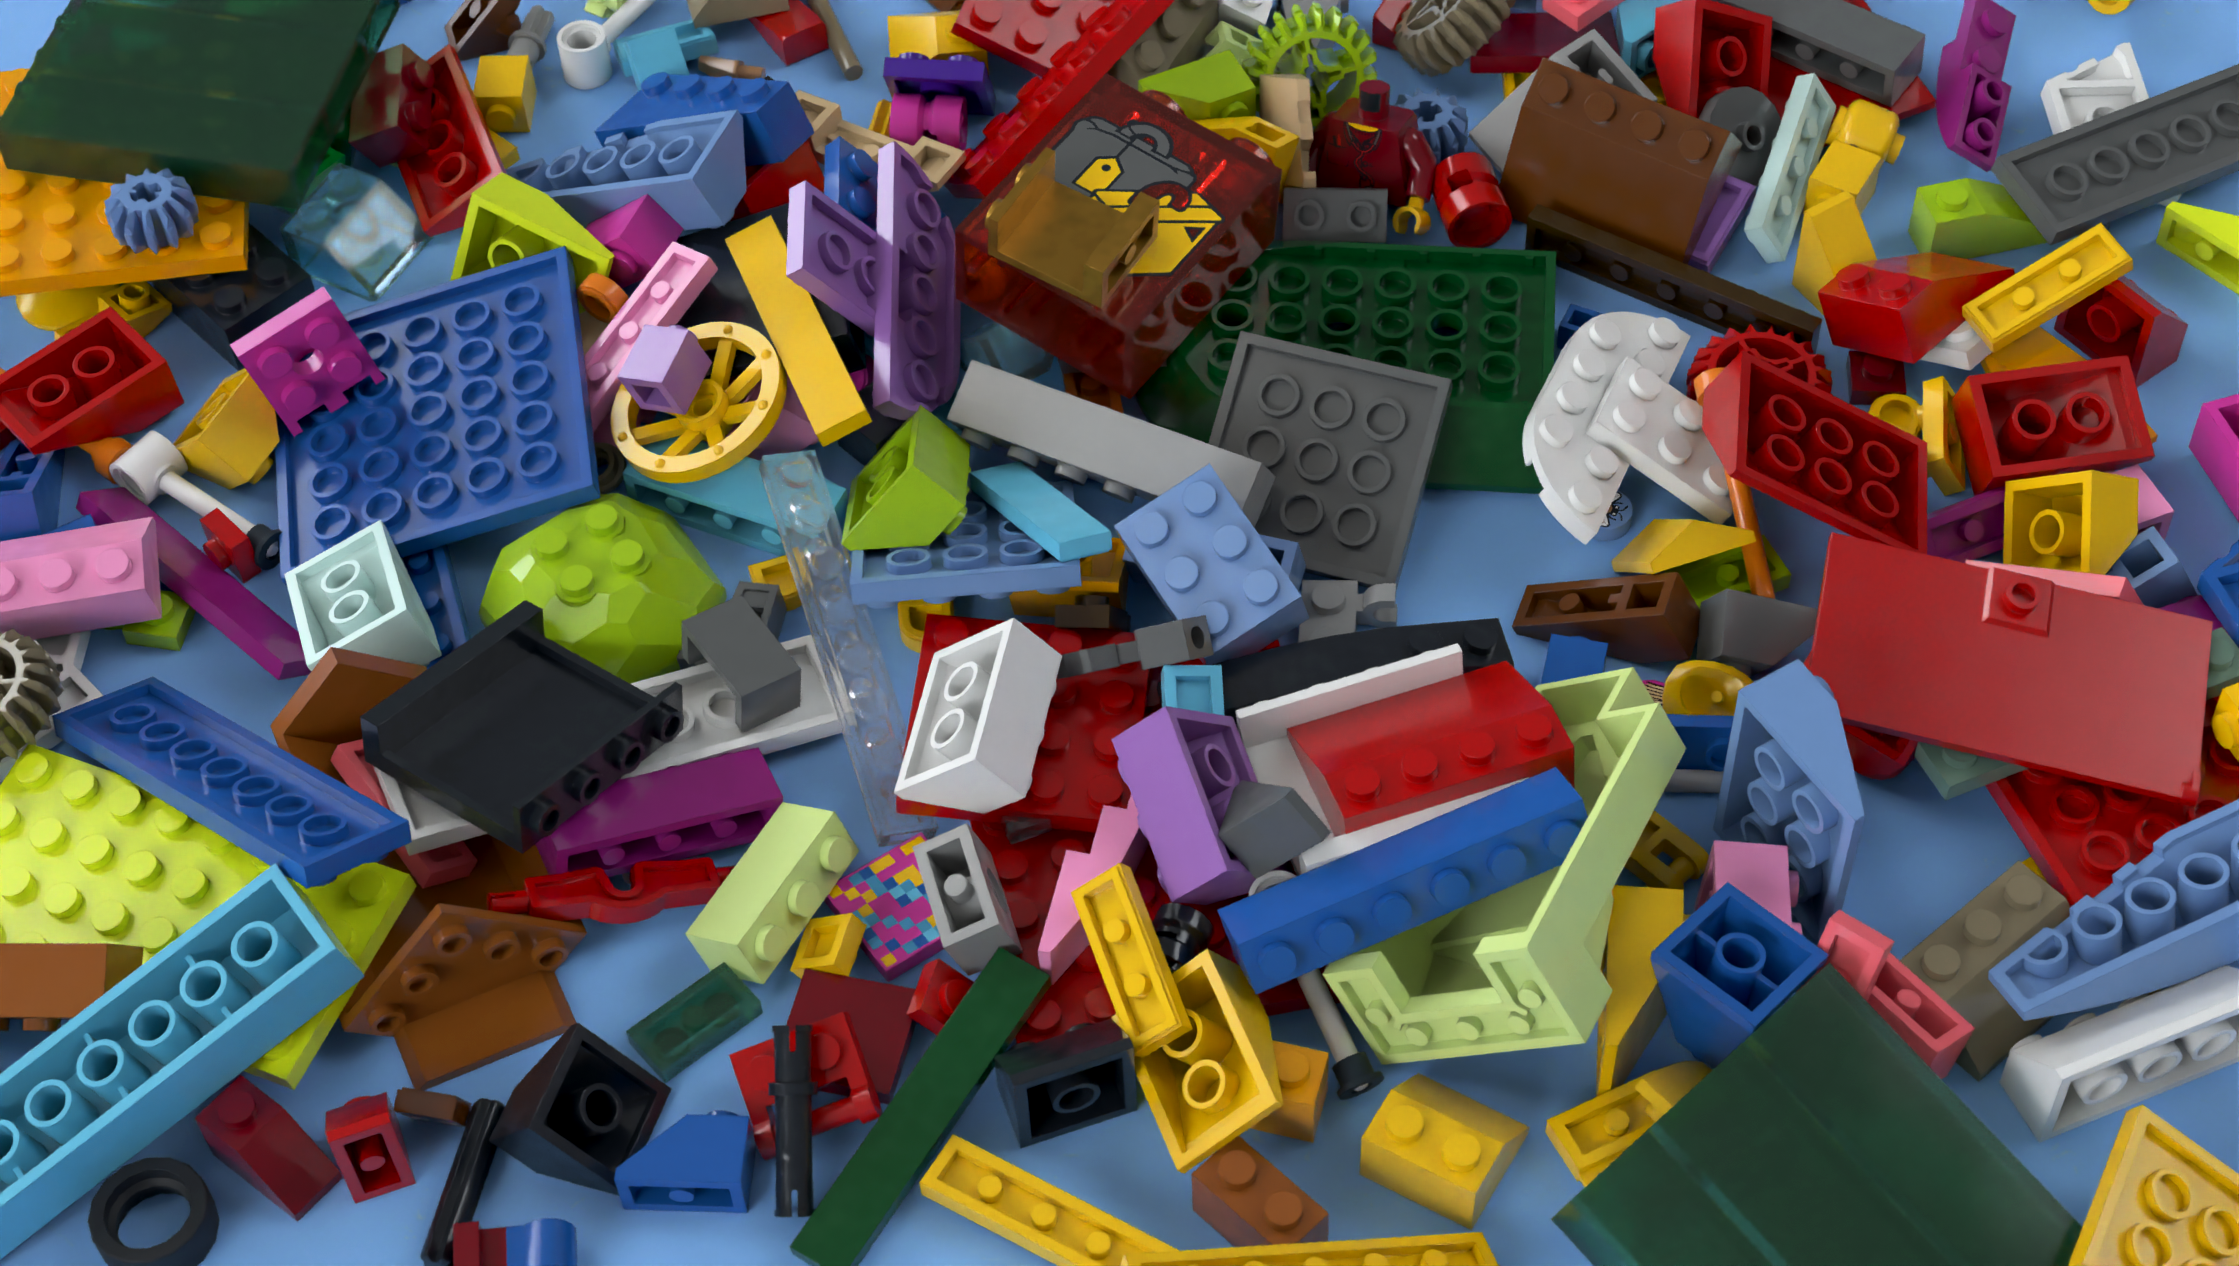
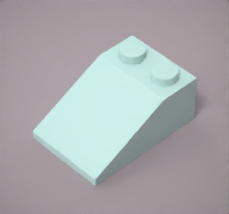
M381 520L284 574L306 664L310 671L314 669L330 647L426 667L431 661L442 656L430 618L393 540Z

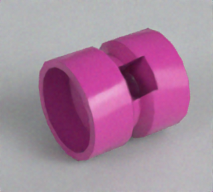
M894 93L890 111V138L914 146L922 136L962 151L966 150L968 136L966 96L936 95L932 102H928L924 94Z

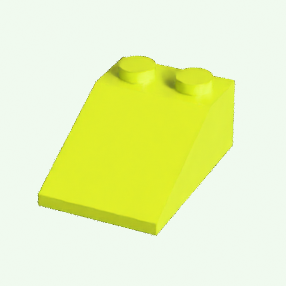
M501 172L472 192L450 281L566 246L573 259L577 291V288L591 273H598L609 277L614 254L548 194ZM578 300V308L580 314L585 312L586 310L582 307Z

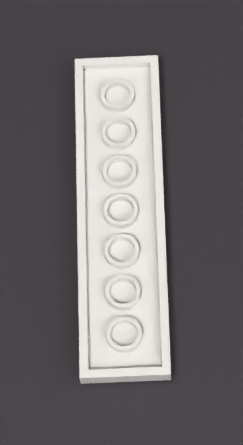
M812 634L781 642V645L801 668L800 707L746 732H742L735 724V695L709 663L631 683L633 686L653 697L659 695L674 682L681 684L684 715L683 730L673 741L662 745L644 759L633 772L625 774L620 779L759 747L762 755L853 730L854 714ZM374 767L390 810L409 821L412 842L405 845L409 856L488 834Z

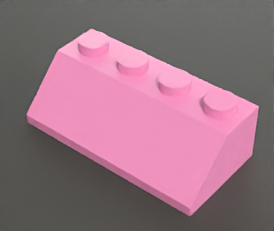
M153 517L0 542L1 633L14 629L20 635H24V637L30 636L32 640L162 618L156 522Z

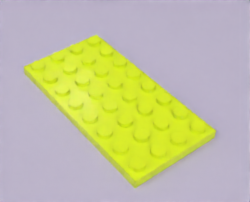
M28 744L0 784V943H110L143 947V965L271 867L118 773L40 746ZM376 862L364 863L337 875L333 882L323 886L307 889L294 881L308 896L363 974L417 887L410 874ZM359 982L244 1071L295 1090Z

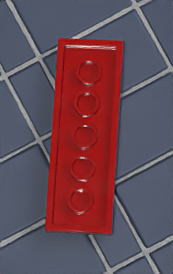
M1115 0L1108 8L1102 6L1092 13L1083 24L1087 31L1075 43L1069 41L1060 47L1050 59L1053 65L1051 69L1041 79L1037 76L1027 82L1016 95V98L1019 100L1016 106L1008 114L1005 112L998 114L986 125L982 132L986 137L974 150L971 148L964 150L966 160L944 184L945 188L955 198L988 199L1175 0Z

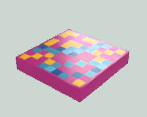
M922 832L838 880L824 900L834 915L853 913L867 925L860 948L887 982H890L944 949L913 851V846L927 841Z

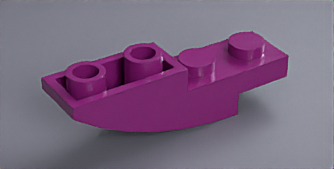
M1965 0L1956 39L1942 48L1936 86L1937 119L1941 136L1947 148L1988 172L1996 160L2012 88L2002 81L2016 15L1992 0Z

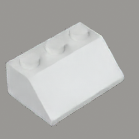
M1014 617L935 652L894 793L904 800L983 814L1025 798L1032 783L1031 774L1038 747L1044 737V724L1051 698L1056 690V678L1062 655Z

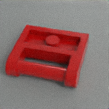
M843 1011L809 1024L813 1025V1031H811V1081H818V1089L847 1079L851 1089V1096L812 1110V1137L856 1120L866 1124L879 1119L882 1115L881 1104L849 1012ZM795 1030L789 1032V1048L791 1052L796 1050ZM774 1038L729 1054L753 1125L756 1146L766 1161L776 1157L775 1114L772 1108L775 1106V1096H769L768 1083L775 1082Z

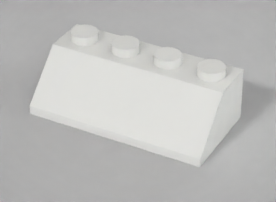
M2225 965L2190 980L2172 985L2154 994L2149 995L2147 993L2124 1000L2118 1008L2096 1016L2094 1013L2083 1014L2072 1020L2063 1030L2042 1038L2039 1034L2028 1036L2010 1049L1999 1083L2040 1143L2239 1062V969Z

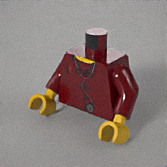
M1381 80L1364 81L1359 86V98H1348L1337 111L1328 112L1314 128L1313 141L1309 150V171H1316V187L1387 188V204L1401 207L1393 216L1394 230L1397 233L1405 234L1408 229V220L1414 214L1416 218L1414 234L1424 235L1431 227V218L1423 207L1424 203L1430 202L1437 166L1436 156L1423 132L1418 129L1417 115L1410 109L1389 105L1390 85ZM1284 190L1277 195L1278 202L1282 204Z

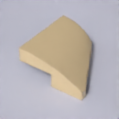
M1260 74L1259 118L1300 136L1284 185L1316 188V171H1309V150L1313 141L1309 79L1301 74Z

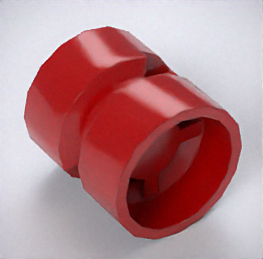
M1461 152L1449 156L1436 166L1431 194L1437 210L1440 212L1449 240L1456 247L1484 248L1500 240L1509 230L1512 216L1505 196L1500 190L1491 162L1482 154Z

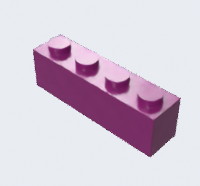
M759 747L736 753H726L719 757L680 766H670L663 770L619 779L600 793L593 803L585 805L560 824L553 834L537 842L536 846L549 875L597 866L602 868L608 877L630 872L635 863L639 861L681 860L751 843L783 802V795Z

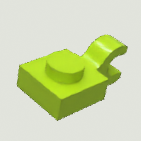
M160 590L161 619L102 629H123L122 632L127 644L180 651L196 610L176 593Z

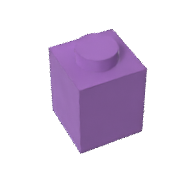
M644 324L617 377L641 409L686 415L712 361L699 345L696 335L687 328L679 325L663 327Z

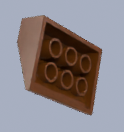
M1543 57L1522 103L1499 187L1505 196L1512 219L1527 224L1529 214L1539 204L1688 265L1742 143L1731 131Z

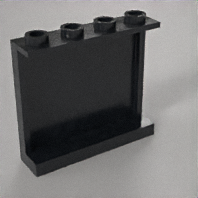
M525 600L360 716L364 757L367 763L523 854L542 838L553 834L560 824L582 807L593 803L600 793L622 776L633 772L644 759L662 745L673 741L683 730L684 715L681 684L674 682L659 695L653 697L544 636L543 609Z

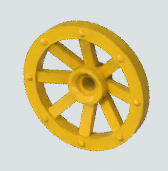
M710 322L687 328L696 335L698 343L704 351L716 348L717 351L710 379H703L686 415L668 413L677 418L636 428L640 406L621 383L612 405L611 432L617 448L636 471L650 479L665 483L698 481L731 468L761 444L774 427L783 409L787 393V376L778 353L766 337L757 330L734 322ZM736 349L754 356L756 359L728 387ZM762 379L757 400L738 404ZM743 422V423H742L733 433H731L728 437L725 436V435H727V434L729 433V431L732 429L733 424ZM680 436L662 455L649 452L642 447V445ZM702 440L708 442L710 448L688 455Z

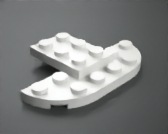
M1620 311L1601 314L1585 322L1563 347L1526 419L1522 439L1523 456L1526 466H1530L1533 463L1539 481L1544 488L1539 493V497L1557 521L1584 545L1597 534L1629 465L1715 524L1722 525L1733 513L1723 464L1702 430L1703 407L1668 384L1691 337L1680 330L1668 318H1655L1645 314Z

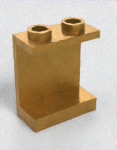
M1046 147L1033 164L1027 163L1021 168L1016 177L1014 187L1004 199H996L989 208L985 218V228L988 229V254L1102 309L1157 238L1160 200L1140 192L1124 213L1055 181L1056 151Z

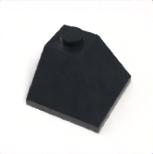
M576 1023L568 1028L513 1089L489 1141L538 1174L618 1196L619 1193L614 1180L616 1168L647 1145L672 1088L583 1025Z

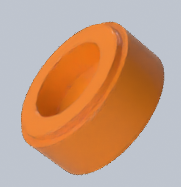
M598 273L589 274L576 291L582 307L594 318L607 324L612 321L629 299L618 284Z

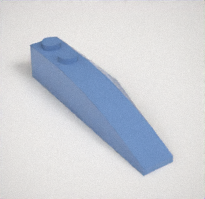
M738 110L660 120L647 124L644 129L645 135L628 140L622 132L607 137L604 142L606 147L587 153L581 145L565 150L564 154L557 157L550 165H547L544 159L540 158L506 169V173L508 176L548 194L584 228L589 223L648 194L684 229L683 231L702 228L716 229L724 226L732 219L736 206L747 191L743 117Z
M2239 799L2164 834L2153 843L2152 853L2136 865L2128 862L2112 875V884L2094 898L2088 895L2084 896L2069 908V917L2054 929L2044 927L1988 971L1989 981L2023 1021L2078 1012L2131 999L2190 980L2239 960Z

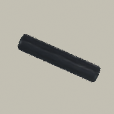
M480 1098L472 1106L420 1254L421 1259L424 1261V1266H453V1224L472 1222L498 1147L489 1141L505 1108V1105L497 1100Z

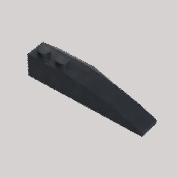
M1490 618L1386 627L1332 635L1271 648L1213 665H1222L1225 716L1233 717L1237 726L1236 710L1456 643L1459 644L1462 650L1463 674L1503 661H1508L1514 667V662L1499 619ZM1160 681L1158 682L1157 692L1162 707V693Z

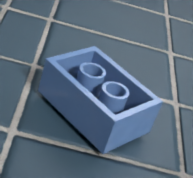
M1210 463L1114 525L1125 549L1174 621L1206 615L1214 655L1199 658L1203 665H1213L1257 653L1309 619L1302 596Z

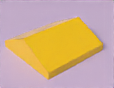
M1653 519L1611 563L1614 572L1655 574L1754 543L1756 538L1752 530L1700 520Z

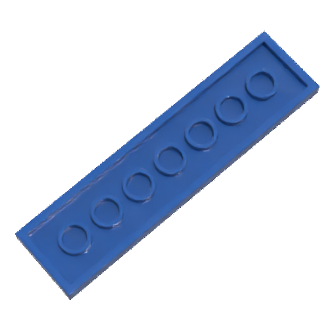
M155 677L147 678L52 716L57 737L269 866L276 863L287 877L307 889L329 884L337 878V875L364 863L380 861L387 857L389 852L412 842L409 821Z

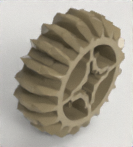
M1411 0L1409 9L1401 14L1402 21L1396 25L1395 31L1397 33L1393 43L1397 46L1405 62L1412 69H1416L1421 75L1427 74L1432 77L1439 73H1448L1453 66H1462L1465 59L1471 55L1475 56L1477 50L1484 44H1489L1491 36L1501 30V23L1510 16V8L1514 6L1516 0Z
M14 629L5 633L0 632V762L7 756L17 760L18 750L26 744L37 746L35 735L41 730L52 728L49 716L61 710L58 697L64 691L60 684V673L56 669L57 665L49 654L46 653L37 641H33L30 636L24 637V635H20Z

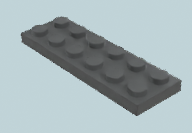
M2239 64L1998 156L1991 171L2050 246L2084 233L2099 223L2104 225L2239 171Z

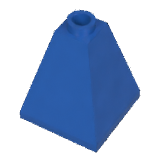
M1727 882L1652 951L1650 960L1658 980V986L1676 1041L1688 1049L1697 1060L1708 1064L1716 1070L1827 962L1829 954Z

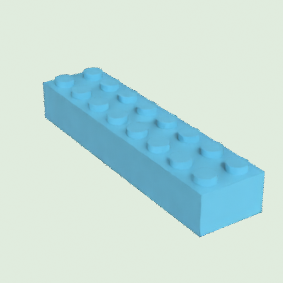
M276 863L0 1073V1259L365 977L305 892L291 878L287 877Z

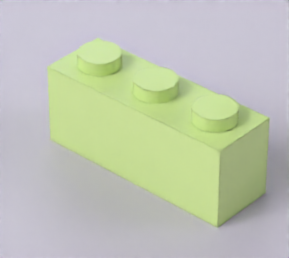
M786 802L781 803L685 933L712 973L764 984L859 852V849L835 811Z

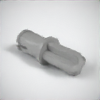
M540 5L533 6L526 15L520 30L514 31L510 35L507 55H529L533 70L536 62L543 59L546 53L545 40L555 21L553 13L545 11Z

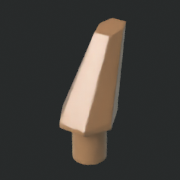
M699 56L698 70L710 77L731 76L732 78L741 79L766 77L764 67L744 65V61Z

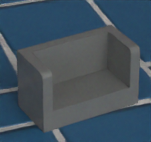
M742 595L682 621L683 658L688 664L696 663L705 658L735 695V724L742 732L753 729L800 707L801 668Z

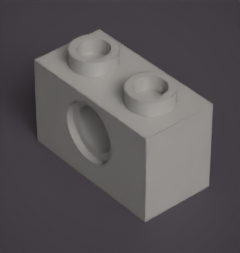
M967 823L913 846L943 948L968 976L982 971L999 947L1015 956L1023 953L992 854Z

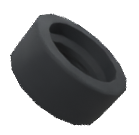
M170 1157L145 1158L123 1166L104 1181L92 1199L88 1217V1225L93 1243L108 1266H197L204 1261L216 1242L220 1221L214 1199L204 1180L190 1165ZM159 1194H178L185 1197L189 1202L190 1214L181 1230L166 1242L150 1248H130L120 1241L118 1231L121 1222L127 1213L142 1200Z

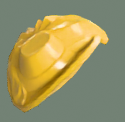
M1691 660L1677 664L1665 680L1662 695L1663 709L1666 714L1734 716L1738 691L1753 683L1748 675L1733 666L1715 661Z

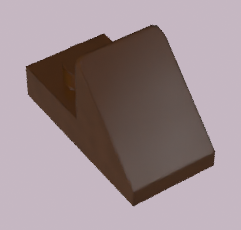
M465 0L444 26L448 42L455 48L459 60L464 61L509 50L508 40L510 35L514 31L520 30L522 26L519 16L515 13L520 0Z

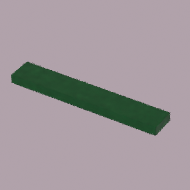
M1001 947L996 950L789 1246L793 1255L811 1266H858L995 1068L994 1056L1006 1052L1052 985L1049 974Z

